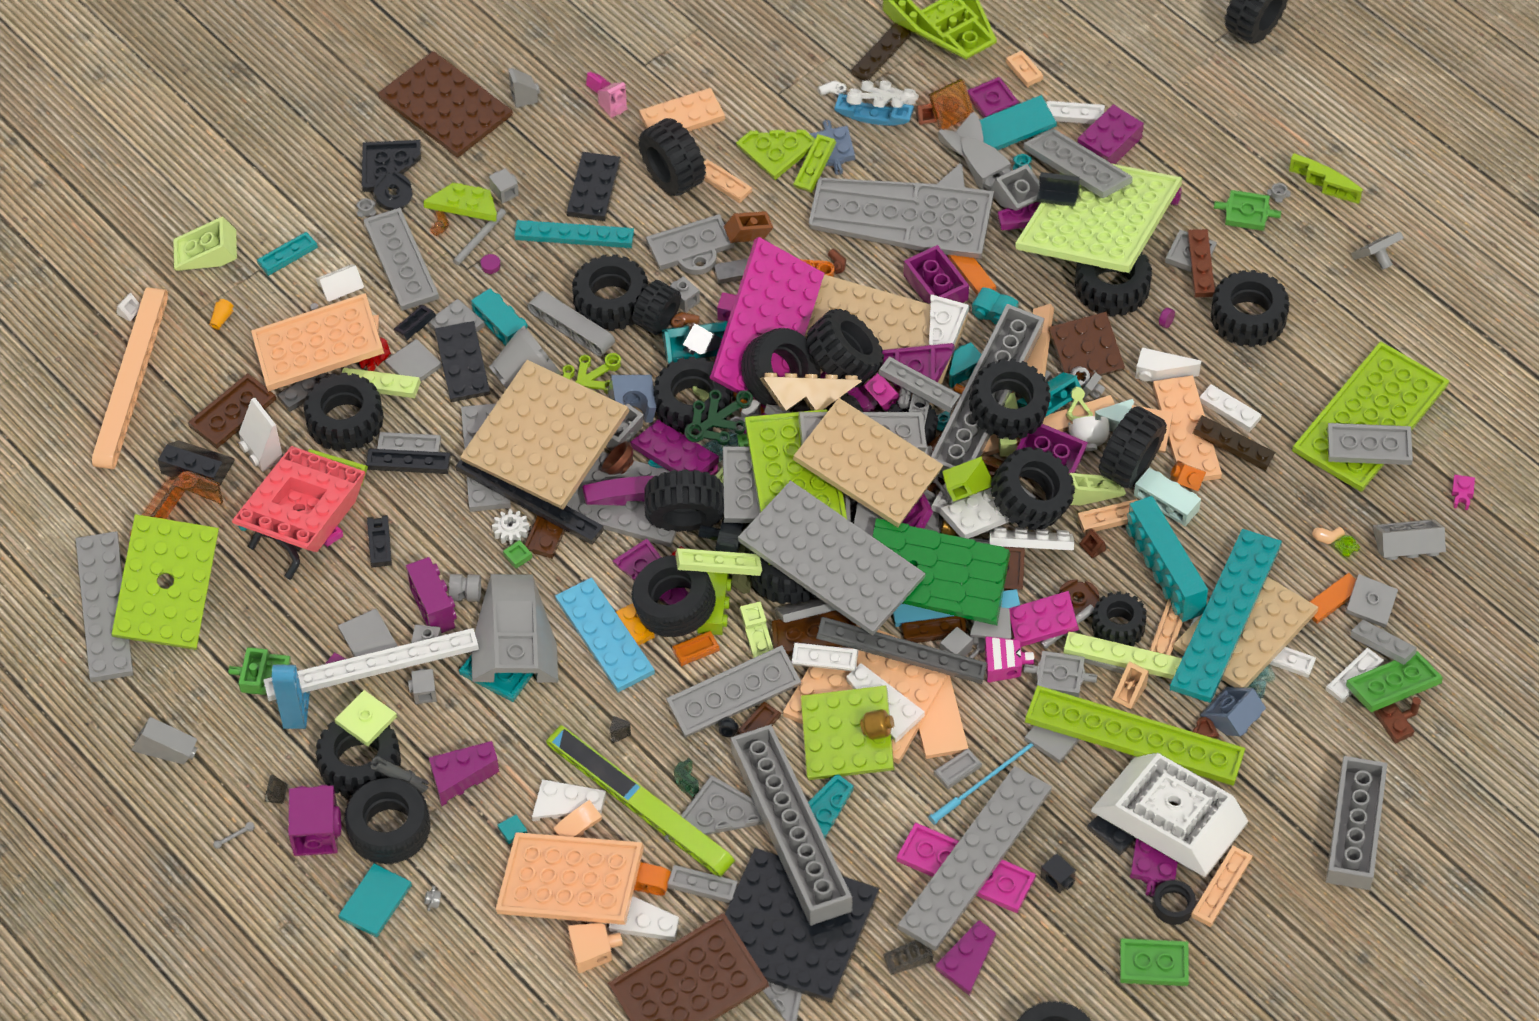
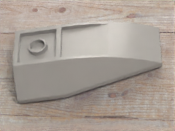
M491 574L475 630L479 650L471 651L472 682H494L495 673H536L537 682L558 683L557 644L533 575Z

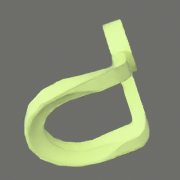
M1074 387L1071 391L1074 401L1066 413L1067 418L1071 421L1081 418L1072 415V411L1078 401L1088 413L1087 416L1082 417L1093 416V413L1082 400L1085 393L1081 387Z

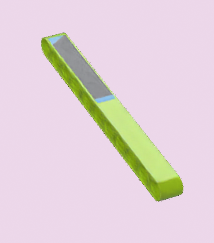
M560 725L547 738L546 743L553 751L662 835H668V839L714 875L721 878L735 862V859L721 846L564 726Z

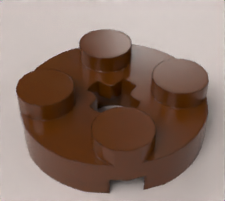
M1073 579L1065 582L1059 589V593L1069 591L1075 616L1090 604L1095 608V604L1099 601L1097 588L1088 581L1084 583L1078 582V579ZM1074 597H1077V598H1081V597H1082V598H1083V599H1082V602H1076V601H1074V599H1075Z

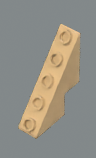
M765 373V377L760 378L782 411L788 410L802 399H804L811 411L823 410L862 382L858 380V376L845 375V379H838V375H825V379L817 378L818 374H805V378H797V374L785 373V377H777V373Z

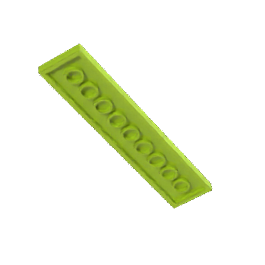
M1037 685L1025 717V723L1136 757L1159 753L1196 775L1232 786L1235 784L1245 752V748L1039 685Z

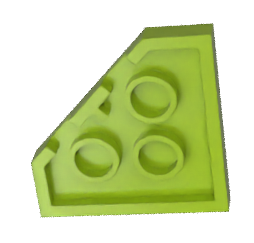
M770 130L766 133L749 131L736 142V145L760 168L776 180L809 153L815 138L806 130H797L796 132Z

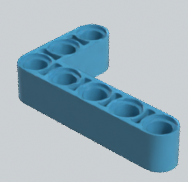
M273 665L272 683L283 728L306 729L310 691L302 693L296 665Z

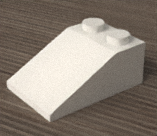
M256 398L251 399L239 431L241 440L239 446L244 453L247 452L250 455L249 458L255 467L258 466L263 472L276 465L283 455L276 424Z

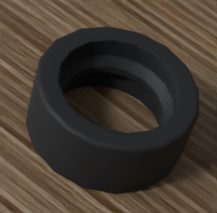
M1168 880L1160 884L1155 890L1152 903L1153 911L1157 918L1164 923L1171 925L1182 924L1191 918L1196 904L1195 893L1189 885L1182 881ZM1167 893H1177L1187 900V907L1181 912L1168 911L1162 906L1161 899Z

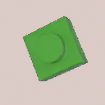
M520 540L503 550V556L515 569L533 558L532 553Z

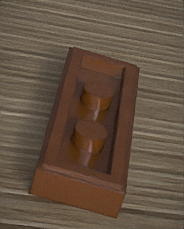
M958 616L901 623L903 639L915 643L943 640L956 627L968 635L965 618Z

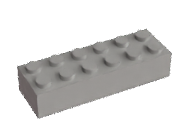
M1348 756L1343 757L1340 768L1326 883L1370 890L1374 878L1387 763Z

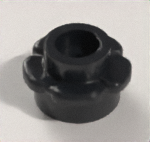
M725 718L718 722L719 733L724 737H733L739 729L738 723L732 718Z

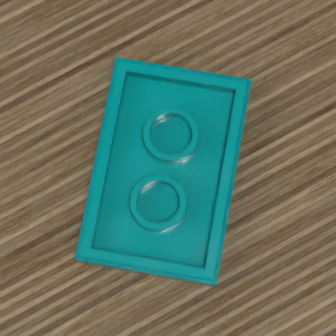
M472 654L459 670L461 676L471 681ZM495 673L494 682L475 683L514 702L534 673Z
M373 864L338 917L340 920L377 938L411 888L412 882Z

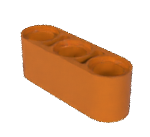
M640 862L634 890L658 896L665 895L671 871L664 867Z

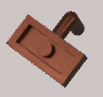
M1414 697L1410 709L1403 712L1400 711L1396 703L1373 711L1395 744L1414 735L1415 731L1407 719L1418 714L1421 699Z

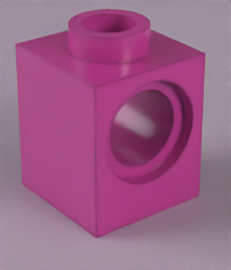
M722 292L717 306V320H729L736 295Z

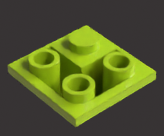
M982 457L942 471L946 488L953 502L992 487V477Z

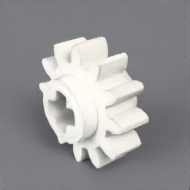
M509 509L507 515L501 512V518H494L495 524L492 525L495 539L501 538L502 544L508 540L509 544L513 545V540L521 541V536L524 538L528 537L527 531L530 528L527 516L521 517L520 511L513 514L512 510Z

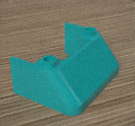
M728 321L699 324L698 326L723 338ZM689 326L662 329L668 364L671 362L676 363L678 362L677 359L680 358L689 359V357H695L697 359L700 357L717 356L719 349L703 354L694 353V355L685 352L683 350L684 346L680 344Z

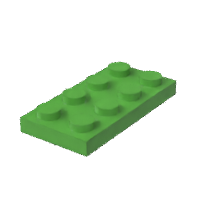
M1416 651V654L1405 665L1394 660L1347 679L1346 686L1370 712H1373L1442 684L1443 677Z

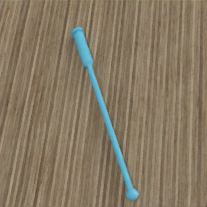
M1028 744L960 797L953 798L934 814H930L928 816L929 821L933 825L937 824L940 819L959 806L964 798L1032 748L1033 744Z

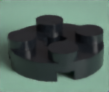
M384 173L376 180L372 196L386 210L403 209L409 204L413 196L412 185L408 178L400 173ZM395 188L397 195H391L388 189L392 190Z

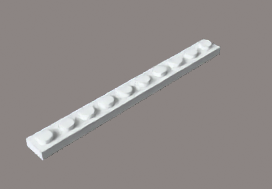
M471 628L297 672L302 693L476 651L479 650L474 629ZM272 678L263 679L268 700H276Z

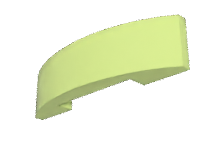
M761 601L740 606L753 658L773 650Z

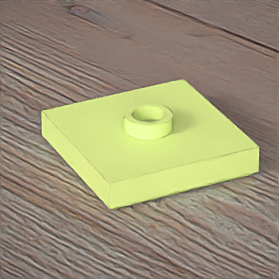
M363 690L335 718V723L366 746H369L397 718V714Z

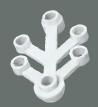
M863 81L861 89L872 93H861L859 89H850V92L847 93L846 101L850 104L859 105L862 103V99H874L873 105L875 107H884L886 103L892 100V106L902 107L903 104H915L919 95L913 89H904L902 91L893 88L888 81H881L879 89L873 87V82Z

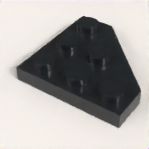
M421 140L362 142V192H373L374 184L382 174L397 172L403 175L421 160Z

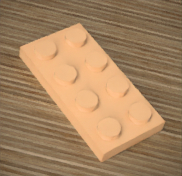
M711 88L639 110L646 129L665 118L677 120L688 131L725 120V114Z

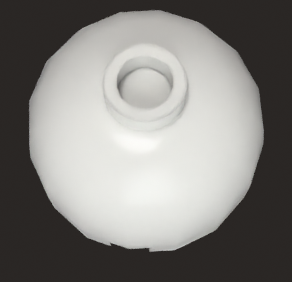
M1095 416L1074 419L1073 424L1068 423L1071 436L1088 442L1086 451L1097 450V446L1102 445L1108 439L1110 428L1109 420L1106 417H1101V420H1095Z

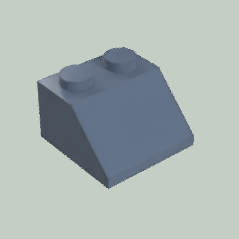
M1225 687L1200 716L1209 718L1215 728L1227 736H1242L1248 731L1249 726L1260 718V714L1266 707L1254 688Z

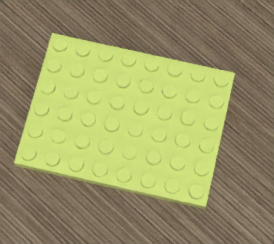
M1113 164L1132 176L1131 184L1104 199L1080 185L1079 196L1075 206L1041 202L1016 241V249L1129 273L1182 184V177Z

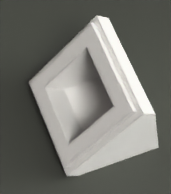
M131 293L117 306V315L128 321H131L137 315L140 303Z

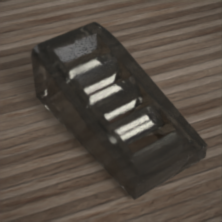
M917 940L883 954L890 975L932 963L934 956L931 948ZM923 949L924 954L921 955L919 950ZM914 951L916 957L912 958L910 952ZM904 954H905L906 959H907L906 962L903 961V958H902L901 955H904ZM894 957L898 960L899 965L895 966L893 961Z

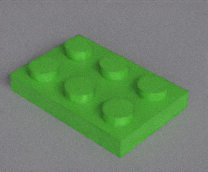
M1121 938L1120 983L1188 986V942Z

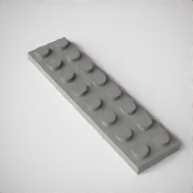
M118 532L76 538L90 681L96 682L132 676L134 673L130 639L112 637L123 578Z

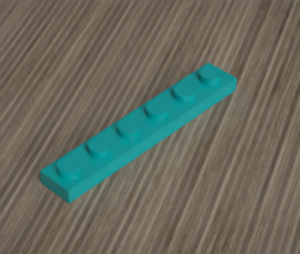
M517 220L515 240L632 248L634 228Z

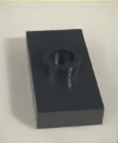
M421 305L393 330L396 335L407 341L436 317V314L432 309Z

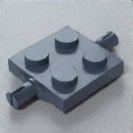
M824 120L825 130L810 133V135L816 138L817 134L835 139L837 143L826 166H834L835 174L839 175L838 169L840 174L843 173L841 164L856 160L848 126L832 128L831 121L827 120L826 123V120Z

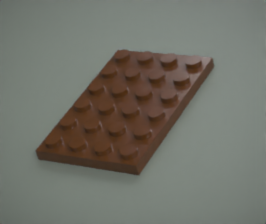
M435 51L429 53L378 92V97L457 158L513 116L512 109Z
M724 912L608 982L630 1021H714L769 987V983Z

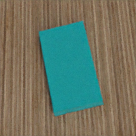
M1042 95L980 119L983 142L997 151L1057 127V123Z

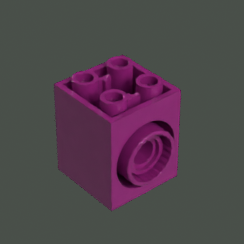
M319 785L318 787L298 786L296 788H289V839L293 855L338 854V837L341 836L342 824L341 811L337 805L334 787Z

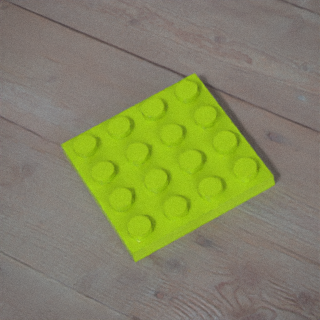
M886 685L801 696L808 780L833 778L835 775L842 777L895 770L891 734L888 737L872 740L863 735L860 721L866 712L883 709L890 715Z

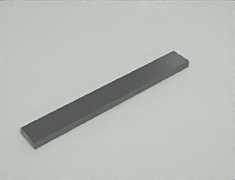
M825 617L821 618L816 637L820 640L979 684L983 682L987 662L879 632L872 636L861 627Z

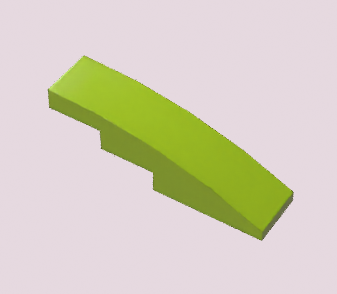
M1293 153L1289 167L1290 172L1306 176V183L1323 187V194L1360 204L1363 191L1361 187L1332 168Z

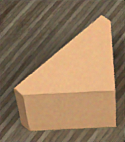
M1129 661L1112 700L1132 709L1147 687L1149 671Z

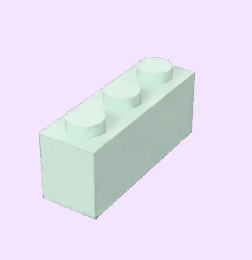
M1148 468L1135 484V497L1141 500L1153 496L1162 513L1185 527L1200 509L1201 498L1151 468Z

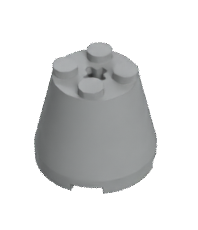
M525 326L521 327L489 366L506 389L526 360L559 375L561 374Z

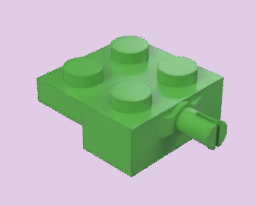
M247 647L243 666H229L228 673L229 675H240L239 688L241 693L267 695L263 679L272 678L273 665H290L291 658L287 655L269 654L268 649Z

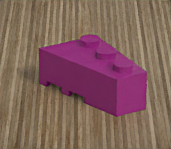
M492 741L429 757L430 768L441 807L447 804V801L451 798L464 794L466 789L473 785L477 786L499 772L498 759Z

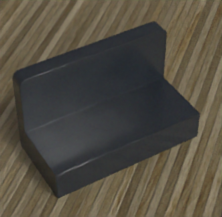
M1041 172L1036 201L1075 206L1079 196L1080 177Z

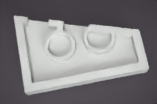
M542 780L532 821H540V818L547 817L558 819L560 816L569 815L588 800L592 802L601 814L606 791Z

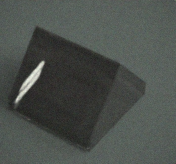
M613 716L609 730L611 743L631 736L629 721Z
M273 774L270 775L265 802L284 803L288 784Z

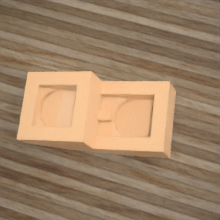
M588 800L561 820L553 830L557 836L581 837L584 835L585 830L601 821L602 816L592 802Z

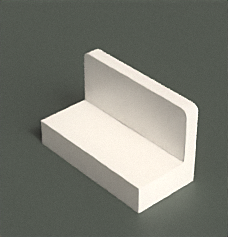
M353 264L316 278L317 284L322 287L327 301H332L364 287L358 269Z

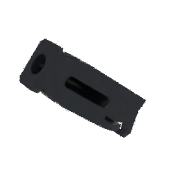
M723 516L720 529L700 525L698 537L717 540L715 551L738 553L741 544L738 542V536L743 532L745 523H724Z

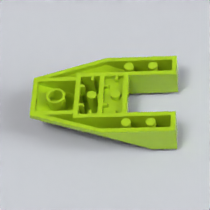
M883 0V11L894 23L964 59H968L997 43V39L979 0H939L922 10L911 0Z

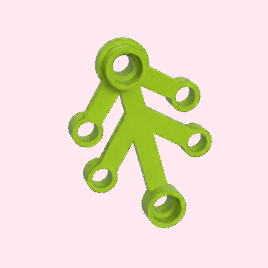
M610 353L605 357V364L587 374V369L591 366V358L588 355L580 356V366L577 381L575 382L587 388L603 390L605 394H608V388L606 387L609 386L610 380L605 382L594 380L609 370L617 371L621 367V357L616 353ZM565 365L563 367V377L571 380L575 375L574 367L572 365Z

